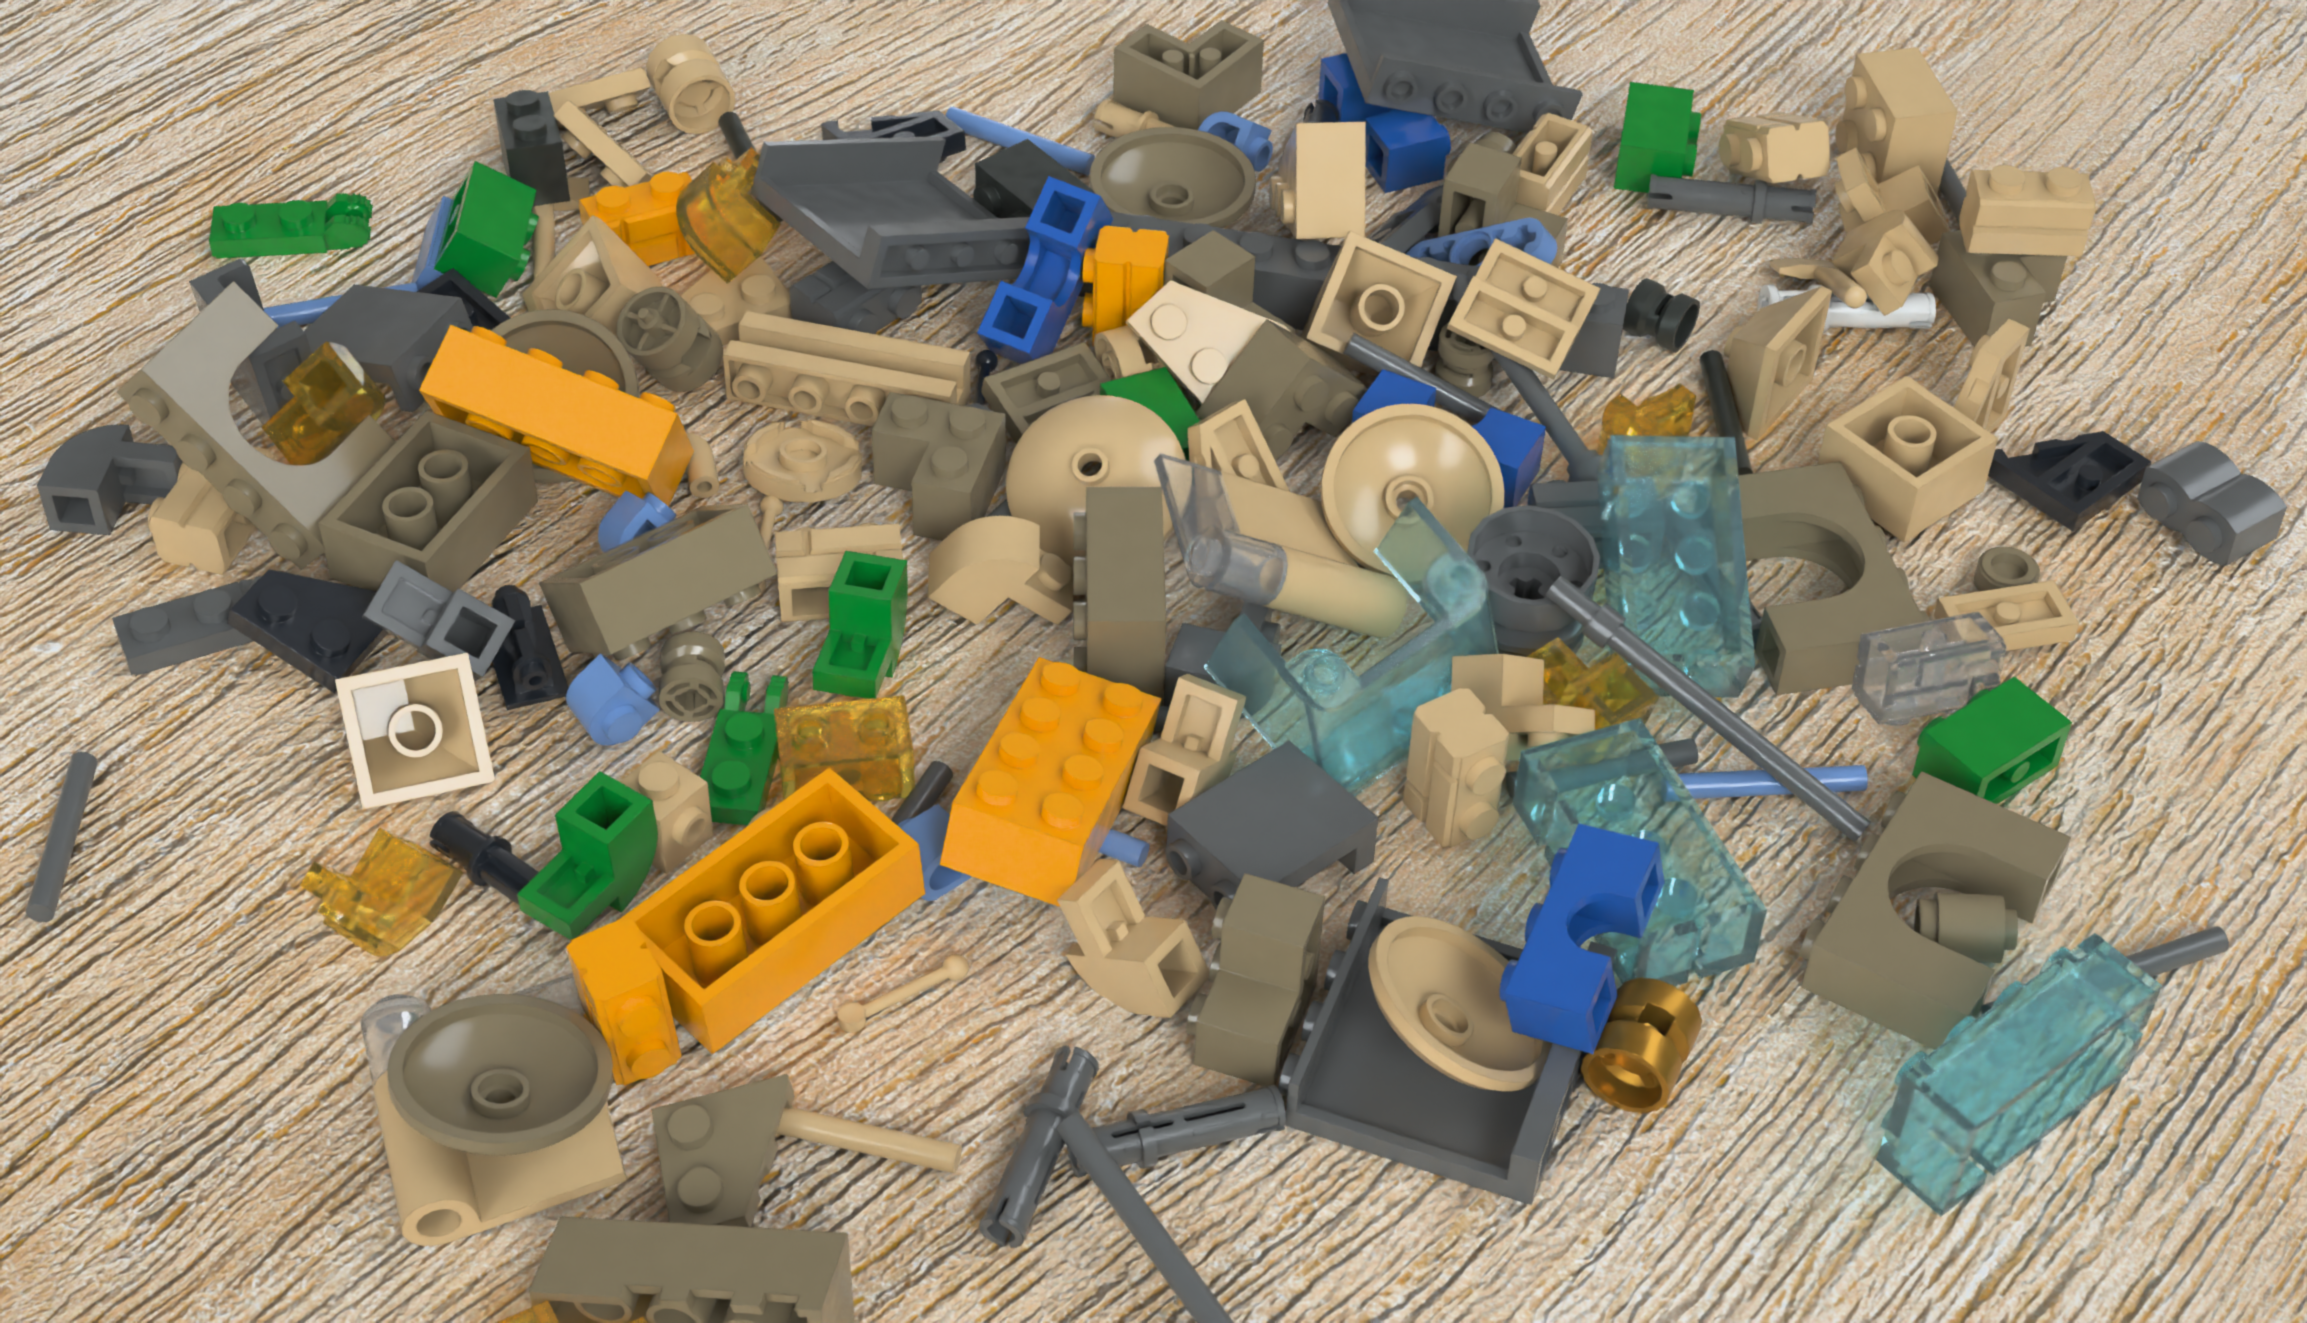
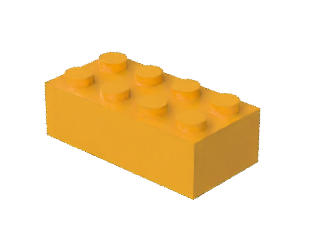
M450 325L419 389L434 414L530 447L532 463L619 498L625 491L641 499L647 492H650L669 507L694 453L679 415L675 413L676 408L673 404L647 392H642L640 398L619 391V385L614 380L595 371L586 370L584 375L581 376L562 368L563 363L559 359L542 350L529 348L527 354L509 348L506 346L507 341L488 329L473 326L471 332Z
M1038 657L952 802L940 865L1060 907L1057 900L1092 866L1124 804L1140 748L1151 743L1161 698L1141 692L1129 684L1114 683L1079 671L1070 664L1053 662Z
M829 767L620 919H634L646 941L647 948H650L662 970L673 1018L713 1055L925 894L919 844Z

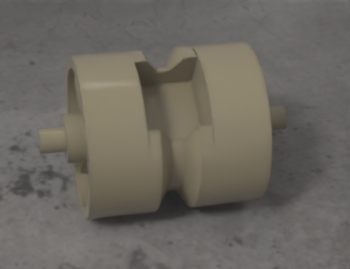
M667 287L645 289L632 297L619 315L617 321V337L626 351L667 389L675 392H687L697 389L709 381L719 368L723 355V345L719 335L676 291Z

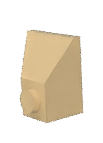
M592 215L524 291L522 296L528 312L546 309L576 312L599 322L617 337V321L627 302L645 289L663 286L659 277L602 219Z
M1349 231L1321 286L1300 337L1331 354L1345 368L1378 376L1379 372L1343 354L1353 333L1421 367L1457 276Z
M1820 286L1763 307L1745 326L1737 325L1729 335L1724 348V356L1729 358L1726 373L1737 413L1748 437L1758 441L1813 380L1832 290Z
M468 653L335 680L363 810L495 782Z

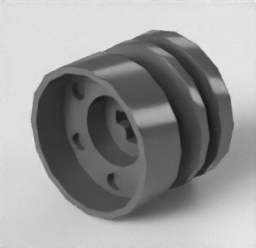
M1531 505L1503 508L1483 518L1470 534L1455 619L1461 643L1473 655L1508 654L1544 660V673L1551 672L1570 662L1583 644L1584 634L1581 632L1585 627L1546 597L1545 594L1562 575L1589 598L1593 599L1600 562V554L1593 537L1576 520L1554 509Z

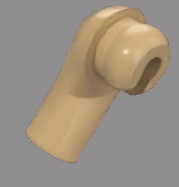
M686 432L694 450L684 472L687 475L690 492L698 498H709L719 490L713 450L705 439Z

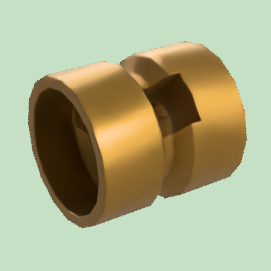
M1639 977L1625 981L1617 989V998L1594 1053L1586 1052L1583 1058L1581 1071L1585 1083L1598 1097L1610 1105L1627 1112L1649 1113L1658 1111L1667 1103L1680 1076L1682 1063L1687 1060L1699 1035L1702 1018L1698 1007L1687 994L1675 986L1658 979Z

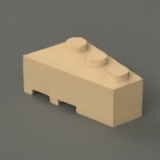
M1366 122L1296 123L1279 160V176H1270L1269 179L1270 209L1275 210L1276 217L1281 219L1282 224L1286 225L1296 239L1346 238L1349 231L1365 237Z

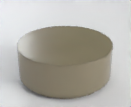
M1995 547L1985 551L1980 556L1974 574V584L1978 591L2038 583L2040 569L2037 562L2022 550L2012 547Z

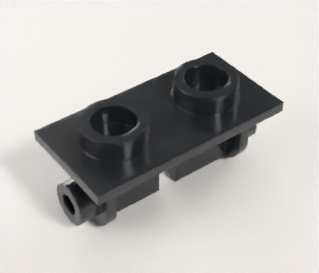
M515 585L500 587L495 593L491 607L515 620L492 661L506 709L511 710L566 697L569 687L542 605L531 607L527 593Z

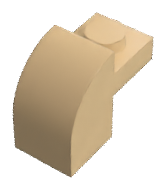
M1856 148L1835 157L1841 180L1835 182L1834 187L1841 201L1838 203L1846 234L1865 222L1892 210H1902L1930 245L1940 241L1942 233L1950 232L1941 202L1919 165L1877 184Z
M1892 210L1847 232L1832 263L1865 289L1870 299L1882 314L1886 316L1903 307L1917 277L1935 268L1938 264L1939 256L1902 210Z
M1012 516L983 517L958 527L929 553L928 598L976 625L983 621L1007 598L1016 601L1058 625L1073 612V567L1067 565L1057 555L1046 553L1040 549V525Z
M1508 654L1452 656L1451 692L1459 688H1469L1486 707L1485 714H1493L1509 732L1506 760L1541 764L1542 749H1567L1568 737L1594 736L1595 710L1554 704L1543 705L1544 660Z
M1190 674L1178 677L1161 738L1140 748L1123 809L1167 826L1169 813L1228 778L1237 756L1236 752L1231 751V747L1247 696Z
M1099 859L1057 900L1078 941L1066 953L1070 963L1080 977L1096 993L1124 1010L1134 1014L1171 1018L1209 979L1210 971L1186 920L1145 916L1119 860Z

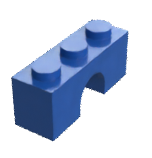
M1347 53L1321 58L1318 99L1327 100L1337 107L1339 112L1338 122H1366L1365 167L1384 193L1444 179L1446 156L1451 151V141L1449 133L1443 124H1439L1432 115L1366 104Z
M1048 176L1025 226L1030 237V245L1023 269L1012 285L1000 281L977 331V334L990 351L1019 364H1024L1053 353L1084 285L1083 262L1085 250L1087 248H1096L1099 230L1104 226H1110L1114 219L1100 195Z
M1382 369L1353 409L1352 423L1376 409L1396 404H1423L1434 407L1436 388ZM1491 407L1485 417L1472 427L1490 446L1500 466L1504 483L1503 508L1516 507L1540 471L1546 426Z
M1579 823L1568 849L1561 847L1554 856L1549 879L1551 887L1544 903H1535L1529 913L1525 927L1526 944L1519 960H1510L1506 965L1501 978L1499 996L1501 1001L1506 1002L1512 1032L1593 1054L1617 998V990L1611 957L1587 951L1580 946L1589 938L1607 932L1622 933L1642 938L1665 881L1658 842Z

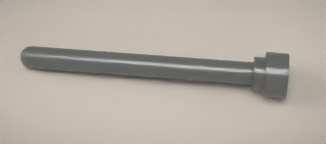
M1457 273L1454 274L1457 277L1450 294L1456 303L1459 304L1470 280L1464 274ZM1490 350L1539 422L1546 426V432L1569 463L1567 467V472L1570 475L1568 482L1600 481L1622 477L1607 455H1599L1596 450H1588L1532 369Z

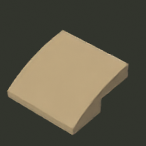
M1495 238L1477 274L1471 279L1447 329L1554 380L1601 288Z

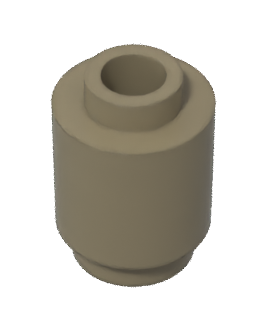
M1935 892L1933 899H1917L1914 931L1979 963H2001L2004 950L2016 949L2018 917L2016 909H2005L2002 895Z

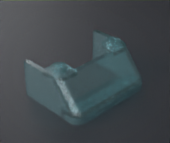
M1418 497L1407 503L1374 553L1434 620L1435 623L1358 677L1340 656L1320 648L1305 650L1286 663L1245 613L1234 619L1204 666L1219 686L1247 696L1242 713L1273 750L1290 740L1353 796H1356L1408 758L1413 714L1416 711V707L1451 692L1452 656L1499 654L1485 575Z

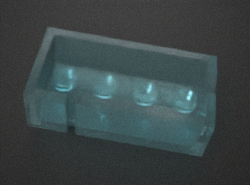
M1610 435L1597 469L1600 519H1606L1601 530L1606 603L1626 618L1623 625L1712 696L1739 698L1755 668L1735 437ZM1610 648L1613 696L1670 697L1667 692Z
M1641 718L1520 752L1513 806L1538 846L1546 844L1544 857L1550 867L1558 849L1561 847L1568 849L1579 823L1659 843L1665 883L1642 938L1616 932L1601 933L1593 936L1597 943L1618 949L1614 971L1622 984L1627 980L1641 977L1658 979L1673 986L1687 983L1691 969H1694L1699 979L1754 963L1767 908Z
M2096 933L2072 950L2066 946L2061 947L2048 958L2039 974L2025 984L2021 981L2013 982L2004 989L1994 1002L1992 1008L1978 1019L1971 1015L1965 1017L1950 1031L1944 1044L1929 1055L1924 1051L1917 1052L1905 1062L1895 1077L1894 1083L1898 1086V1091L1894 1104L1888 1110L1881 1123L1885 1133L1876 1161L1938 1215L1943 1216L1985 1183L1987 1174L1968 1159L1969 1155L1995 1176L2129 1073L2143 1037L2140 1030L2148 1024L2162 985Z

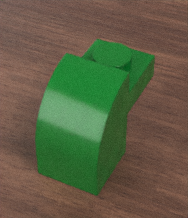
M845 551L828 590L830 630L812 670L813 690L876 700L884 678L893 677L901 650L908 599L907 560Z
M601 771L555 814L562 850L517 893L520 910L569 940L577 938L608 906L621 913L645 881L657 847L658 830L653 801Z

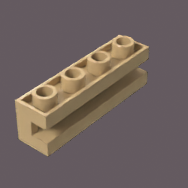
M745 311L738 325L740 341L730 340L723 353L726 396L729 400L872 427L889 392L913 395L962 406L968 404L971 397L970 352L757 312Z

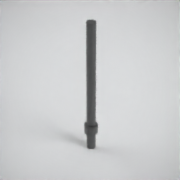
M1562 575L1546 592V597L1585 627L1581 632L1601 649L1606 645L1612 648L1853 842L1870 825L1871 821L1623 625L1626 618L1609 604L1605 603L1602 607L1599 606Z

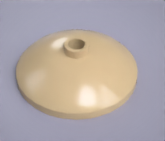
M1107 395L1085 396L1072 399L1050 409L1034 421L1024 432L1014 448L1008 464L1006 497L1012 517L1026 519L1040 525V549L1046 553L1057 555L1067 565L1073 567L1074 556H1085V550H1073L1074 512H1086V487H1162L1163 534L1165 541L1178 524L1186 504L1189 484L1188 469L1184 453L1175 434L1153 411L1139 403L1121 397ZM1097 461L1102 464L1101 470L1093 476H1086L1081 473L1082 467L1088 462Z
M1396 404L1365 414L1353 422L1339 436L1327 457L1323 469L1321 504L1324 517L1334 538L1356 562L1368 570L1401 581H1429L1449 576L1465 567L1470 534L1483 518L1503 509L1504 483L1500 466L1490 446L1467 422L1452 413L1433 406ZM1400 498H1408L1415 503L1417 510L1413 513H1404L1397 507L1396 501Z
M1421 916L1404 917L1391 922L1382 930L1372 943L1369 952L1368 968L1372 989L1379 1008L1392 1029L1418 1057L1444 1075L1465 1085L1484 1090H1522L1531 1086L1540 1078L1552 1043L1512 1032L1506 1002L1501 1001L1499 996L1501 978L1509 962L1507 959L1468 931L1435 918Z

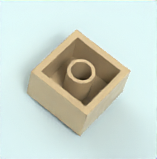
M1918 47L1856 54L1852 77H1848L1845 83L1846 105L1843 119L1837 123L1835 131L1836 144L1839 151L1846 153L1856 148L1877 184L1919 165L1934 192L1938 195L1958 113L1956 107Z
M1905 376L1826 424L1817 465L1841 462L1852 484L1860 487L1864 497L1865 508L1870 518L1902 542H1906L1984 492L1998 438L1919 383Z

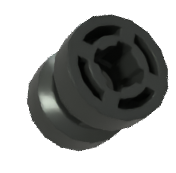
M1645 278L1636 286L1627 302L1623 330L1638 337L1647 334L1656 338L1659 346L1676 353L1686 344L1696 325L1700 301L1683 293L1676 296L1668 294L1662 284Z

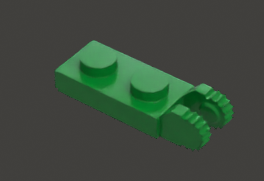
M339 193L335 194L328 202L292 200L286 203H234L227 206H214L209 237L212 257L220 259L327 253V250L350 249V247L355 249L357 247L362 248L370 240L371 226H369V219L372 218L373 205L370 204L371 200H367L366 196L363 197L360 193L359 195Z
M737 671L731 673L726 689L724 709H719L700 778L708 782L712 822L748 826L756 814L765 810L785 734L784 715L788 703L789 690L787 676L773 675L771 677L770 684H768L766 690L764 713L745 711L751 692L749 674Z

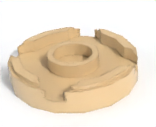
M801 420V428L785 429V422H775L754 432L744 443L743 475L753 488L765 495H772L788 502L814 503L835 499L853 490L862 478V453L859 452V442L856 438L836 425L817 420Z

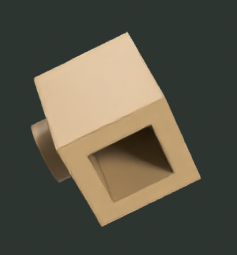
M657 751L620 781L622 784L653 801L658 840L652 865L665 874H668L713 836L708 782L661 751Z

